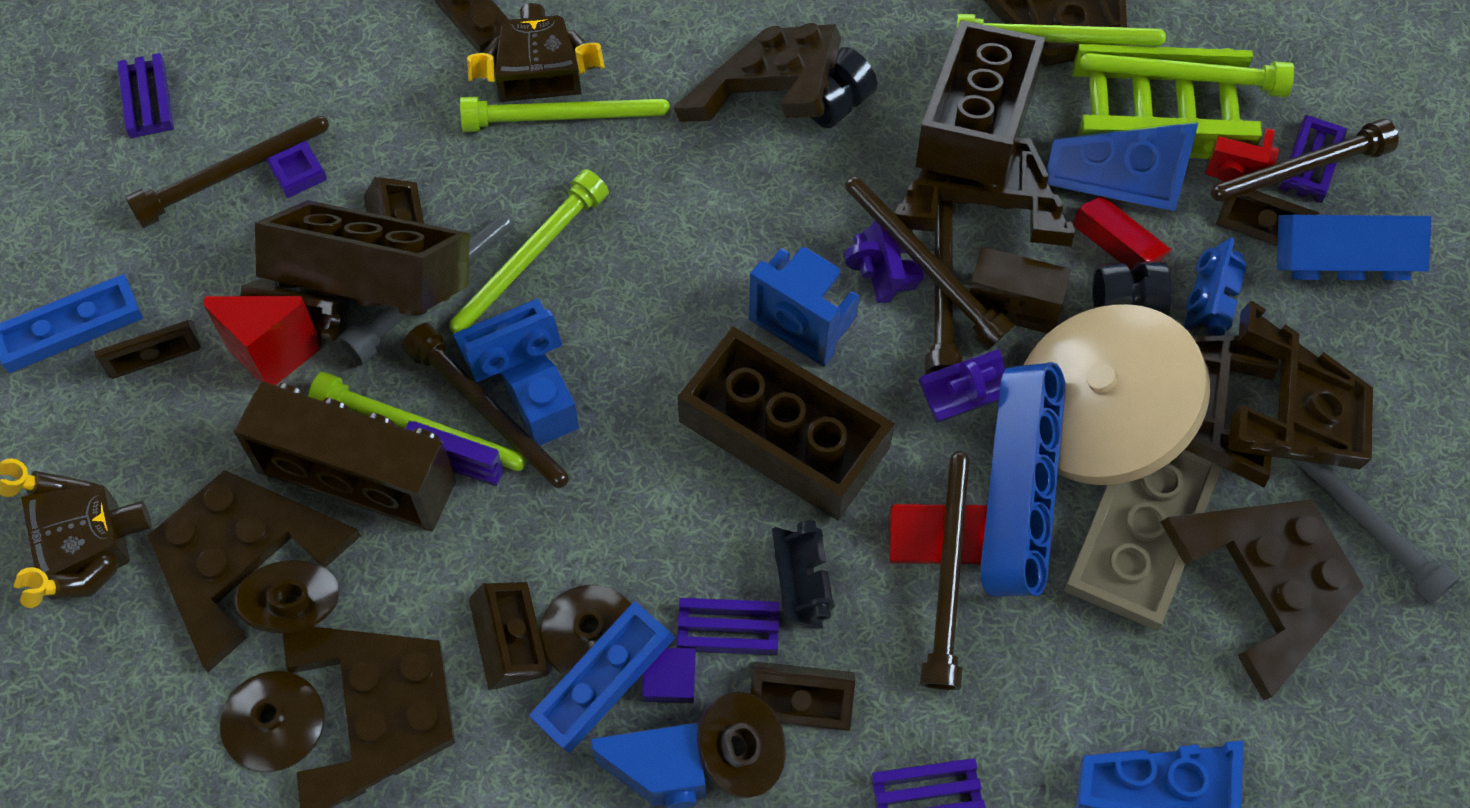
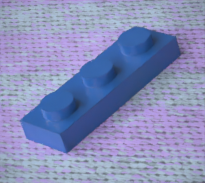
M125 274L0 323V361L2 366L8 373H11L144 319Z
M634 601L532 711L529 717L561 748L570 754L669 646L675 637Z

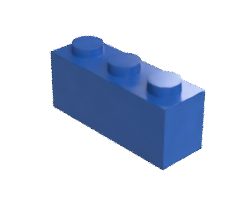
M1278 215L1277 270H1292V279L1320 280L1321 271H1337V280H1366V271H1383L1382 280H1411L1412 271H1429L1432 216Z

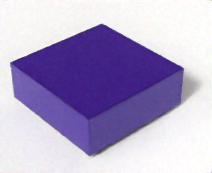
M307 141L266 159L270 170L287 198L327 180L325 171Z
M666 648L643 674V702L694 703L696 649Z

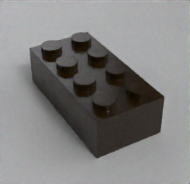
M960 20L921 124L915 167L1004 187L1037 82L1046 38Z
M310 200L255 222L256 277L273 280L277 286L282 288H310L316 290V294L319 296H346L357 299V303L360 305H387L398 308L401 314L417 316L425 314L428 309L440 302L449 300L452 295L468 287L470 233Z
M734 326L731 327L678 395V413L681 424L838 521L890 449L895 423Z
M260 381L233 431L257 473L431 532L434 531L456 484L443 441L436 434L422 428H415L413 431L398 427L389 418L377 413H370L368 416L353 412L345 404L335 399L325 398L323 401L308 397L300 389L286 383L275 386Z

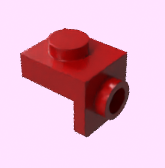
M1265 128L1258 146L1218 136L1208 158L1204 175L1216 177L1225 182L1275 165L1279 151L1278 147L1272 146L1275 130Z

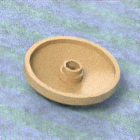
M1127 304L1109 305L1079 313L1047 333L1031 351L1024 365L1054 362L1058 364L1064 374L1065 401L1058 474L1080 483L1092 485L1121 484L1143 478L1158 471L1174 460L1190 444L1202 425L1209 404V373L1202 353L1193 337L1173 318L1143 306Z

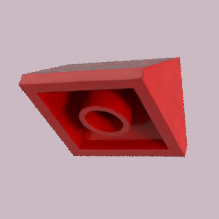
M302 296L204 297L203 305L227 350L259 382L263 381L276 386L321 349V340Z

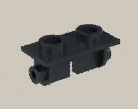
M812 520L798 523L796 532L774 527L772 528L785 621L810 628L822 629V621L831 618L830 610L835 607L828 571L819 570L814 572V567L826 562L823 531L817 528L816 522Z

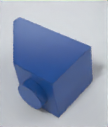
M544 354L499 373L530 437L539 446L579 429L575 403L556 366Z
M696 723L591 739L595 762L652 805L665 804V808H692L697 805L696 799L706 798L703 766L697 748Z

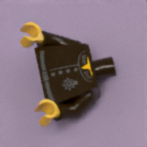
M529 3L522 6L520 9V19L504 21L501 24L500 36L492 39L484 53L471 54L467 57L468 81L481 78L487 79L488 82H495V75L500 102L581 94L579 73H586V70L594 67L605 68L602 49L599 43H587L576 31L567 30L562 17L559 15L546 16L544 7L537 3Z
M13 458L0 462V475H9L16 480L0 479V495L13 497L21 489H26L28 495L21 497L34 567L22 569L17 574L13 587L18 589L22 587L33 588L24 590L21 594L19 602L26 608L38 606L45 595L51 600L90 597L94 595L117 572L118 568L128 564L130 561L125 536L152 528L148 509L142 500L119 507L117 501L104 485L39 471H33L28 475L27 467L24 463Z

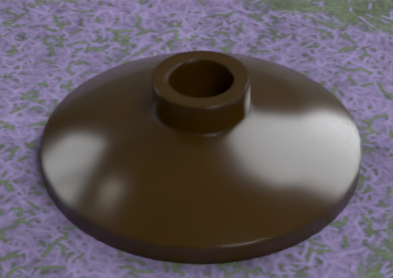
M302 560L275 562L257 569L241 582L235 595L236 609L240 618L255 629L271 633L296 632L318 624L332 613L339 600V585L335 576L319 564Z
M600 585L578 586L558 596L546 610L540 626L541 642L545 657L558 672L566 676L628 609L631 603L616 590ZM586 620H594L598 623V628L592 633H584L580 630V625Z
M270 671L258 674L243 682L231 694L223 708L220 720V735L223 745L237 763L250 770L276 772L287 769L304 759L317 744L324 726L323 703L316 689L299 675L285 671ZM269 708L276 709V716L271 722H260V715L264 710Z
M731 692L716 698L704 711L698 726L697 748L702 766L710 780L723 792L738 798L756 797L770 790L781 776L786 759L785 735L779 719L770 706L753 694ZM731 742H732L733 745H734V749H735L734 752H733V749H732V746H731Z

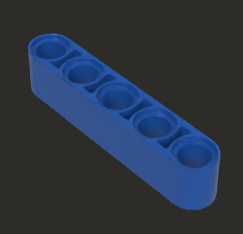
M1054 362L1009 367L1002 375L981 560L982 586L985 592L992 597L1038 596L1043 593L1046 587L1065 401L1064 374L1058 364Z

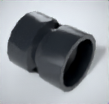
M841 47L838 50L835 67L829 70L827 75L830 83L828 94L822 95V101L825 106L824 112L821 117L810 118L824 128H832L852 111V107L860 105L877 90L878 82L875 72L868 61L856 50L849 47Z
M1163 261L1137 262L1132 269H1129L1125 263L1097 264L1092 282L1094 308L1109 305H1138L1157 310L1169 316L1172 287L1166 263Z

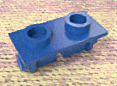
M1232 237L1214 248H1208L1198 259L1196 264L1198 274L1194 290L1190 293L1186 302L1188 312L1184 324L1185 329H1190L1202 323L1207 326V332L1214 336H1223L1227 330L1231 329L1237 301L1224 294V292L1233 297L1240 293L1244 273L1247 268L1243 254L1232 251L1235 240Z

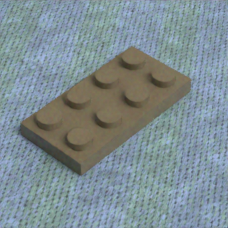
M1184 449L1169 464L1150 475L1126 483L1107 485L1064 591L1158 631L1164 622L1185 566L1160 522L1167 517L1204 513L1222 467Z

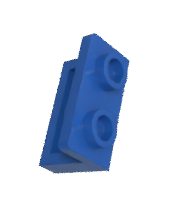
M539 298L453 334L457 348L475 382L499 374L504 370L562 346L555 318L550 310L544 309Z

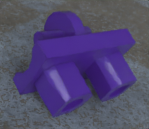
M876 221L870 227L864 229L862 233L856 234L853 237L854 245L849 247L844 253L845 264L848 268L861 270L862 278L872 279L877 303L891 302L898 291L916 290L923 280V270L914 260H901L900 253L906 252Z
M997 349L921 376L918 381L936 424L999 401L1001 379L1006 369L1000 350Z

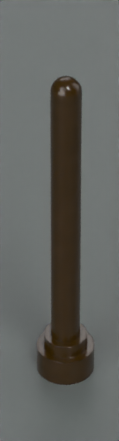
M316 116L157 192L153 189L144 192L141 188L125 196L141 227H148L160 221L158 216L166 213L164 208L257 165L273 155L326 132L329 122L323 116Z
M1379 119L1367 123L1357 133L1356 137L1216 184L1211 190V196L1215 201L1222 202L1361 153L1371 157H1379L1391 153L1398 146L1399 137L1397 129L1388 119Z
M852 176L847 179L845 183L847 192L975 324L972 327L978 334L975 339L987 351L1015 326L1002 312L998 315L993 309L987 311L861 178Z
M937 200L935 256L953 274V202ZM936 283L934 345L925 356V375L963 362V357L958 352V348L953 345V301Z
M422 323L407 334L402 343V349L414 362L423 363L425 366L432 365L553 487L563 488L567 485L569 481L567 472L445 353L446 347L443 344V337L429 323Z
M962 451L954 452L949 462L933 653H929L927 656V662L922 663L920 677L921 686L941 690H960L963 668L958 666V657L953 655L969 474V457Z

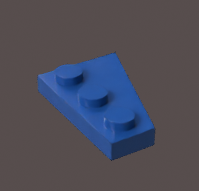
M1192 122L1053 139L1046 167L1049 175L1047 183L1055 187L1176 212L1198 123Z
M1244 740L1225 742L1223 747L1199 749L1198 745L1179 746L1177 751L1148 753L1146 750L1084 755L1079 767L1076 808H1241Z

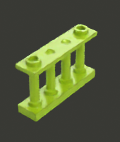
M1079 44L1072 67V76L1089 77L1091 115L1083 114L1077 136L1197 122L1198 126L1189 158L1208 159L1218 136L1258 146L1262 137L1261 121H1243L1240 119L1236 84L1218 83L1222 120L1196 118L1193 81L1195 80L1087 71L1080 66L1082 55L1095 53L1249 68L1253 59L1252 50ZM1107 78L1132 79L1135 116L1109 115ZM1150 79L1175 80L1178 118L1153 116Z

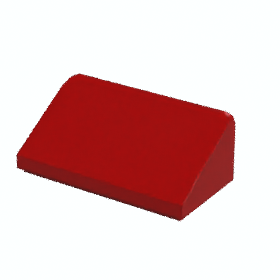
M1103 196L1083 204L1077 210L1073 226L1118 262L1125 263L1129 269H1132L1137 262L1162 261L1171 252V248Z
M892 504L890 506L888 516L890 563L941 564L946 504ZM966 505L961 564H981L987 505Z

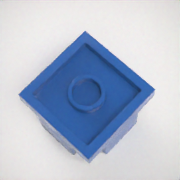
M806 247L800 248L791 260L790 252L781 248L768 264L761 260L750 273L749 320L825 367L835 354L836 343L857 317L860 295L850 291L838 307L825 300L823 296L839 278L840 269Z

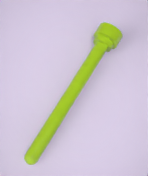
M959 13L957 18V28L960 20L1045 37L1046 43L1161 46L1166 41V33L1158 28L984 23V19L976 18V14Z
M1086 53L1080 58L1081 68L1087 71L1259 86L1260 91H1266L1267 95L1272 97L1287 98L1290 95L1294 81V65L1291 62L1273 61L1271 65H1263L1262 69L1095 53Z
M460 97L462 132H480L481 127H489L491 122L665 116L670 111V104L665 99L488 105V101H479V97Z
M583 169L571 181V189L568 191L569 197L451 319L449 328L453 334L470 327L582 209L588 210L591 206L597 207L609 195L608 187L599 176L588 169Z
M323 371L319 372L309 389L308 397L323 401L325 398L335 399L345 404L353 412L368 416L370 413H377L389 418L396 426L404 429L409 421H415L497 449L502 467L521 471L527 465V460L515 450L349 391V386L343 384L342 378Z

